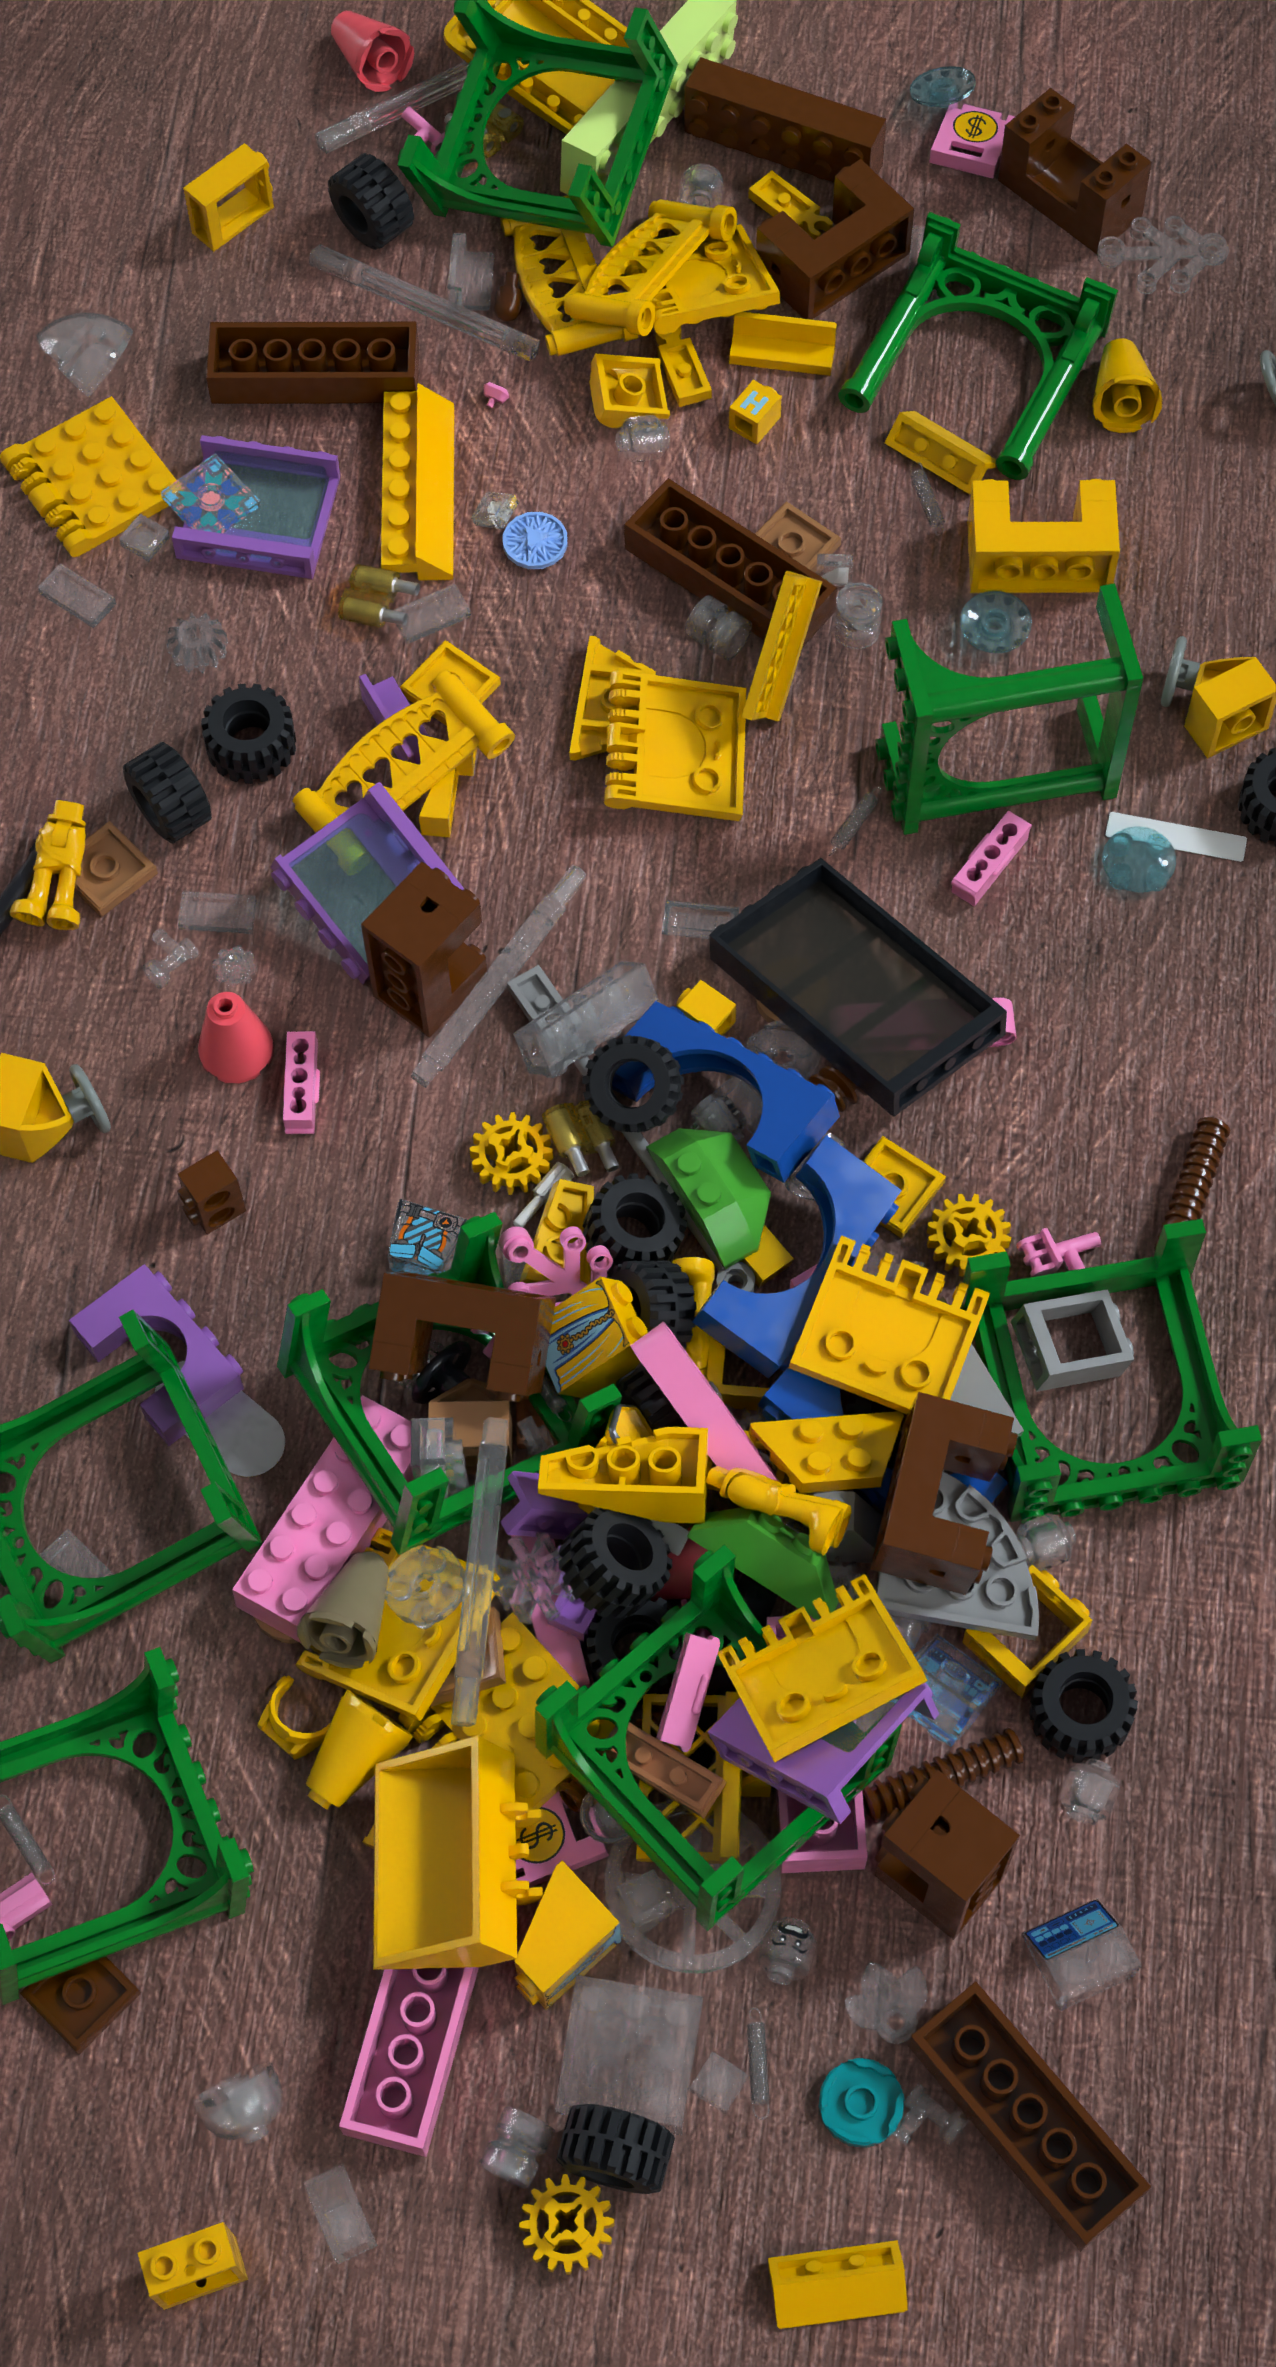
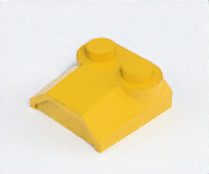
M595 353L591 361L589 383L594 413L598 421L607 427L619 428L627 420H632V417H634L633 420H641L642 416L648 415L650 416L649 420L668 419L670 410L667 408L661 375V360L658 358Z

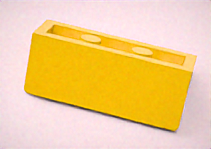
M738 312L734 314L729 364L831 376L837 324L828 321Z
M916 411L899 412L884 442L969 495L971 494L972 481H981L987 469L997 467L995 458Z
M898 2240L768 2258L776 2323L779 2329L900 2313L908 2310L905 2269Z

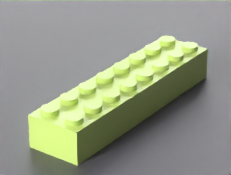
M687 0L660 30L678 65L650 143L664 133L667 124L673 117H678L685 105V84L700 57L721 64L724 59H729L733 54L736 45L735 40H733L734 29L738 21V15H736L737 0ZM615 80L562 139L561 192L568 195L578 164L592 166L603 185H606L641 87L640 83Z

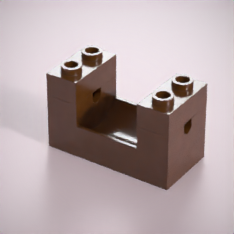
M1049 88L1005 125L998 181L1098 255L1142 217L1152 162L1127 143L1105 162L1100 161L1071 139L1076 106L1055 90Z
M860 159L851 166L842 168L835 176L832 215L834 227L813 239L784 211H781L774 217L765 219L757 227L756 251L779 289L780 297L803 319L813 320L910 254L914 208Z
M421 861L361 923L373 997L429 1038L488 977L484 953L477 946L464 943L482 923L480 901L474 893L468 889H459L451 883L450 878L441 869L436 867L432 869Z
M404 1271L386 1272L383 1274L369 1369L380 1371V1378L393 1381L413 1379V1374L421 1373L427 1365L433 1323L493 1332L495 1337L486 1389L498 1391V1399L521 1402V1399L528 1400L529 1395L539 1393L542 1390L556 1297Z
M918 1392L904 1420L871 1561V1570L966 1595L973 1583L979 1584L983 1571L986 1572L989 1567L993 1547L986 1546L989 1531L934 1517L933 1512L943 1469L991 1482L997 1470L1004 1471L1007 1459L1012 1457L1018 1434L1011 1432L1014 1417Z
M937 1770L930 1779L922 1776L908 1794L912 1799L910 1804L903 1812L896 1808L882 1825L881 1829L886 1833L882 1840L881 1846L883 1847L874 1859L879 1863L876 1867L875 1877L954 1940L1006 1876L1020 1835L942 1772Z

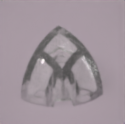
M75 313L51 322L36 335V338L43 351L57 361L58 369L89 398L121 357L132 337L133 329L107 315Z

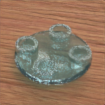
M1134 826L1118 831L1107 841L1102 854V863L1112 887L1119 890L1125 889L1131 892L1144 893L1160 891L1166 887L1167 882L1175 871L1176 854L1172 844L1163 834L1148 827Z

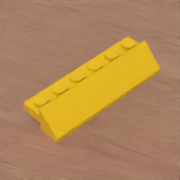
M417 383V391L384 392L382 573L417 572L418 580H453L454 403Z

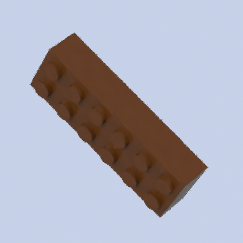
M700 57L685 84V132L695 137L704 138L727 148H733L754 155L757 158L766 159L834 183L835 176L842 168L851 166L860 159L877 174L883 166L886 118Z
M417 321L210 322L206 379L211 404L384 403V392L417 391L419 368Z
M669 478L624 524L625 549L763 640L766 638L786 571L823 581L803 647L836 611L837 587Z
M976 1981L910 2037L908 2047L1080 2252L1138 2202L1151 2188L1145 2178Z

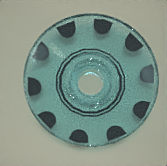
M946 66L935 68L919 75L912 82L910 95L920 105L940 108L949 107V105L965 99L973 92L976 86L975 76L971 71L962 67Z
M988 591L974 596L965 604L960 616V628L966 640L977 649L989 653H1005L1018 648L1028 638L1032 626L1031 614L1027 606L1016 596L1002 591ZM991 627H997L999 630H993Z

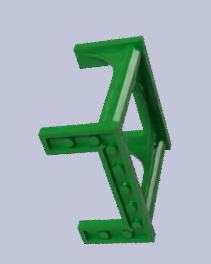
M455 0L453 12L477 47L473 60L468 64L467 76L462 90L457 94L456 107L452 118L446 124L445 137L440 150L434 156L420 136L408 134L405 145L399 152L397 166L436 216L446 217L449 209L593 234L600 245L613 247L678 65L649 11L644 8H634L624 36V40L629 47L627 48L544 34L508 19L494 10L487 0ZM517 61H521L523 65H529L524 70H521ZM502 63H507L512 68L511 76L507 80L497 78ZM564 71L640 83L641 87L605 186L592 166L578 164L568 192L569 198L513 188L501 182L490 171L483 149V138L487 121L500 99L520 82L541 73ZM493 86H495L496 88L494 92L491 94ZM472 144H473V145H474L473 151H472L471 153H469V152H470V149H471V146H472ZM471 162L478 163V167L473 174L460 178L466 164ZM483 177L487 178L485 185L479 183Z
M1115 583L1100 586L1096 605L1111 658L1000 677H974L954 672L933 661L920 649L911 635L907 619L892 621L891 637L885 638V647L888 659L895 660L897 669H894L897 692L903 691L905 701H902L904 721L900 722L901 739L896 721L883 723L881 726V736L879 739H875V747L878 760H884L886 769L883 770L885 788L887 791L893 792L894 800L891 801L893 819L895 822L901 823L904 835L918 833L919 822L944 817L1100 791L1102 800L1117 798L1143 683V675ZM1110 693L1105 718L1103 719L1096 695ZM1078 699L1076 710L1092 765L990 782H973L957 779L945 773L938 765L940 752L949 739L958 731L982 717L997 712ZM951 722L950 725L944 727L932 726L933 723Z
M492 1212L483 1217L475 1216L467 1220L460 1228L451 1269L440 1274L431 1273L428 1276L505 1288L496 1259V1248L503 1225L497 1214ZM323 1289L310 1295L308 1293L300 1294L287 1304L277 1367L284 1378L292 1375L296 1377L394 1528L391 1544L398 1555L518 1497L507 1478L512 1471L539 1473L542 1455L586 1445L596 1448L599 1441L605 1436L611 1412L616 1405L620 1404L622 1399L621 1393L613 1383L580 1399L577 1406L571 1396L557 1393L545 1365L542 1390L539 1393L529 1395L528 1400L558 1444L444 1499L449 1479L441 1467L407 1482L372 1429L363 1411L360 1384L364 1370L370 1361L379 1301L372 1305L368 1303L357 1307L350 1315L339 1320H327L331 1301ZM433 1323L432 1329L456 1332L477 1340L485 1346L495 1335L493 1332L474 1334L469 1328ZM366 1341L369 1344V1346L364 1349H358L356 1347L357 1345H360L361 1343ZM339 1353H345L353 1357L357 1364L352 1368H340L331 1363L329 1358ZM341 1380H350L352 1384L344 1389Z
M1203 1219L1163 1225L1153 1257L1007 1281L1011 1266L1007 1251L968 1258L963 1283L969 1286L960 1309L967 1310L975 1287L990 1293L974 1335L975 1345L979 1357L1024 1430L1023 1434L1017 1438L1012 1457H1008L1005 1466L1010 1489L1007 1504L1010 1522L1021 1520L1022 1524H1033L1044 1520L1045 1516L1060 1514L1061 1517H1073L1082 1514L1084 1509L1100 1507V1510L1108 1511L1121 1507L1124 1502L1139 1500L1141 1504H1149L1161 1500L1164 1495L1178 1493L1179 1497H1189L1200 1493L1205 1488L1217 1486L1218 1490H1229L1238 1487L1241 1482H1244L1262 1438L1258 1425L1237 1428L1222 1398L1191 1281V1276L1206 1235ZM1156 1286L1182 1387V1404L1177 1423L1159 1446L1149 1453L1130 1461L1096 1463L1079 1459L1062 1451L1043 1435L1029 1412L1004 1311L1020 1309L1023 1304L1107 1289L1109 1293ZM1190 1406H1192L1193 1412L1189 1411ZM1194 1423L1195 1429L1193 1434L1186 1433L1184 1426ZM1199 1433L1200 1438H1198L1194 1434ZM1179 1442L1190 1445L1197 1452L1198 1460L1192 1463L1179 1460L1172 1452V1445ZM1037 1449L1044 1450L1049 1455L1040 1463H1036V1461L1040 1460V1456L1035 1451ZM1158 1459H1166L1170 1466L1161 1465L1157 1469L1153 1462ZM1059 1463H1063L1068 1466L1070 1475L1064 1484L1058 1486L1061 1477ZM1126 1469L1129 1474L1119 1475L1118 1471ZM1089 1472L1093 1476V1480L1086 1478L1081 1482H1076L1079 1473Z
M134 1310L125 1313L119 1319L134 1351L137 1353L136 1356L44 1406L17 1419L0 1424V1474H10L16 1480V1486L12 1491L0 1493V1503L11 1502L13 1507L12 1513L9 1516H3L7 1512L0 1506V1583L3 1587L7 1586L11 1595L7 1594L0 1598V1631L6 1639L12 1638L20 1648L26 1647L33 1656L38 1655L51 1664L65 1656L62 1646L242 1548L252 1555L263 1544L261 1536L169 1344ZM163 1383L211 1483L200 1490L215 1522L131 1568L111 1576L82 1578L60 1572L50 1566L38 1554L26 1530L24 1498L33 1470L44 1454L60 1439ZM25 1456V1465L20 1469L8 1463L12 1460L18 1463ZM18 1539H24V1545L21 1548L16 1546ZM35 1569H40L43 1578L36 1585V1577L31 1575V1573ZM60 1581L64 1589L61 1601L53 1608H46L44 1605V1595L47 1588L52 1583ZM78 1587H83L86 1595L76 1596L75 1598L78 1601L72 1604L75 1596L74 1590Z
M725 1544L715 1553L712 1550L705 1552L695 1562L690 1601L682 1608L678 1605L671 1608L660 1620L661 1626L651 1635L648 1632L641 1634L631 1644L629 1648L631 1652L621 1661H618V1659L610 1661L600 1671L598 1675L600 1679L590 1688L584 1685L576 1690L567 1680L558 1688L553 1685L545 1690L537 1699L536 1704L538 1706L535 1707V1742L539 1752L546 1759L553 1754L697 1908L695 1919L706 1931L710 1930L830 1820L825 1815L808 1807L744 1866L731 1856L715 1871L648 1800L638 1787L630 1771L626 1754V1734L633 1711L642 1697L656 1683L675 1673L678 1660L670 1658L669 1652L672 1651V1654H675L678 1645L681 1642L683 1645L686 1632L694 1634L700 1628L707 1629L712 1636L719 1638L720 1647L718 1651L722 1650L723 1638H725L729 1642L727 1646L732 1645L740 1661L746 1658L738 1643L742 1638L747 1637L752 1642L756 1652L767 1647L762 1636L761 1628L763 1627L745 1603L733 1580L736 1556ZM717 1654L714 1666L724 1667ZM645 1673L650 1674L652 1677L649 1682H643L640 1678ZM616 1699H621L625 1702V1707L618 1713L605 1709L606 1707L615 1706L617 1704ZM604 1719L613 1722L618 1730L613 1737L599 1739L588 1733L587 1726L595 1720ZM851 1721L820 1739L844 1752H851L867 1734L865 1735ZM901 1724L841 1789L847 1804L891 1765L902 1727ZM613 1748L617 1752V1757L613 1762H609L606 1752L600 1756L596 1750L607 1751ZM621 1771L623 1778H621L616 1772Z
M161 1647L144 1652V1669L141 1674L127 1687L109 1699L74 1716L0 1742V1783L69 1758L101 1756L116 1759L136 1768L153 1782L168 1806L173 1827L172 1848L164 1870L154 1885L128 1906L13 1950L9 1944L3 1924H0V1999L3 2005L19 1999V1989L224 1911H226L229 1919L245 1913L246 1899L250 1897L248 1886L252 1885L250 1873L254 1872L252 1861L246 1848L239 1850L234 1837L230 1839L228 1835L223 1837L220 1835L216 1824L221 1821L217 1804L213 1797L206 1799L201 1786L206 1784L203 1768L199 1760L192 1762L187 1748L192 1747L189 1732L184 1723L177 1724L173 1711L178 1710L175 1697L178 1696L176 1683L179 1682V1675L173 1659L165 1660ZM127 1733L124 1738V1747L116 1749L110 1744L109 1741L121 1740L120 1735ZM142 1733H153L157 1739L154 1751L147 1757H137L133 1752L134 1741ZM165 1752L163 1765L164 1769L169 1767V1770L161 1774L156 1771L154 1763ZM176 1781L178 1787L172 1788ZM179 1797L183 1799V1805L180 1807L174 1806L172 1804L174 1798ZM188 1813L190 1819L184 1817V1815H186V1814ZM185 1833H193L194 1835L191 1837L193 1843L201 1846V1848L185 1846L182 1836ZM184 1857L197 1858L205 1865L207 1871L202 1877L190 1878L178 1870L177 1862ZM174 1880L177 1885L187 1890L179 1892L178 1887H176L173 1892L167 1894L165 1885L167 1882ZM155 1897L158 1899L157 1901L150 1903Z

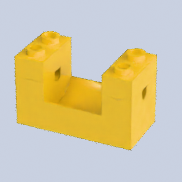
M994 479L972 481L967 520L970 593L1099 592L1100 586L1114 584L1120 554L1115 480H1079L1072 522H1010L1008 481H996Z

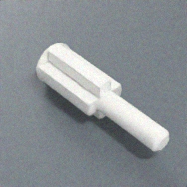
M556 1162L532 1190L535 1197L513 1221L515 1227L523 1228L543 1204L546 1205L552 1185L559 1179L571 1181L574 1178L573 1172L567 1166Z

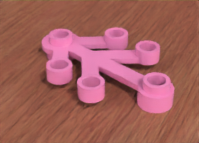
M516 1226L505 1230L499 1238V1246L505 1258L516 1263L525 1262L550 1279L527 1284L515 1282L507 1289L554 1296L566 1293L574 1295L586 1287L587 1284L580 1280V1252L586 1246V1239L582 1231L578 1227L571 1226L561 1232L560 1242L563 1246L564 1268H562L534 1248L533 1241L526 1229ZM578 1237L575 1242L568 1243L571 1238ZM594 1246L588 1251L586 1256L591 1267V1282L600 1276L607 1278V1270L613 1264V1258L605 1246ZM605 1256L603 1260L595 1262L598 1257ZM563 1301L555 1303V1307Z

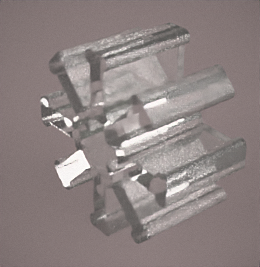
M541 1532L536 1533L537 1540L531 1553L521 1536H515L508 1540V1544L517 1558L516 1561L503 1559L498 1554H495L490 1563L494 1573L500 1577V1580H492L490 1582L495 1595L505 1611H508L511 1607L519 1622L531 1624L532 1622L531 1615L536 1603H538L547 1621H552L560 1616L557 1607L551 1599L552 1595L568 1598L570 1602L575 1600V1597L571 1594L572 1588L566 1586L562 1579L565 1572L559 1570L558 1562L562 1559L559 1555V1550L562 1545H559L558 1549H556L549 1535Z

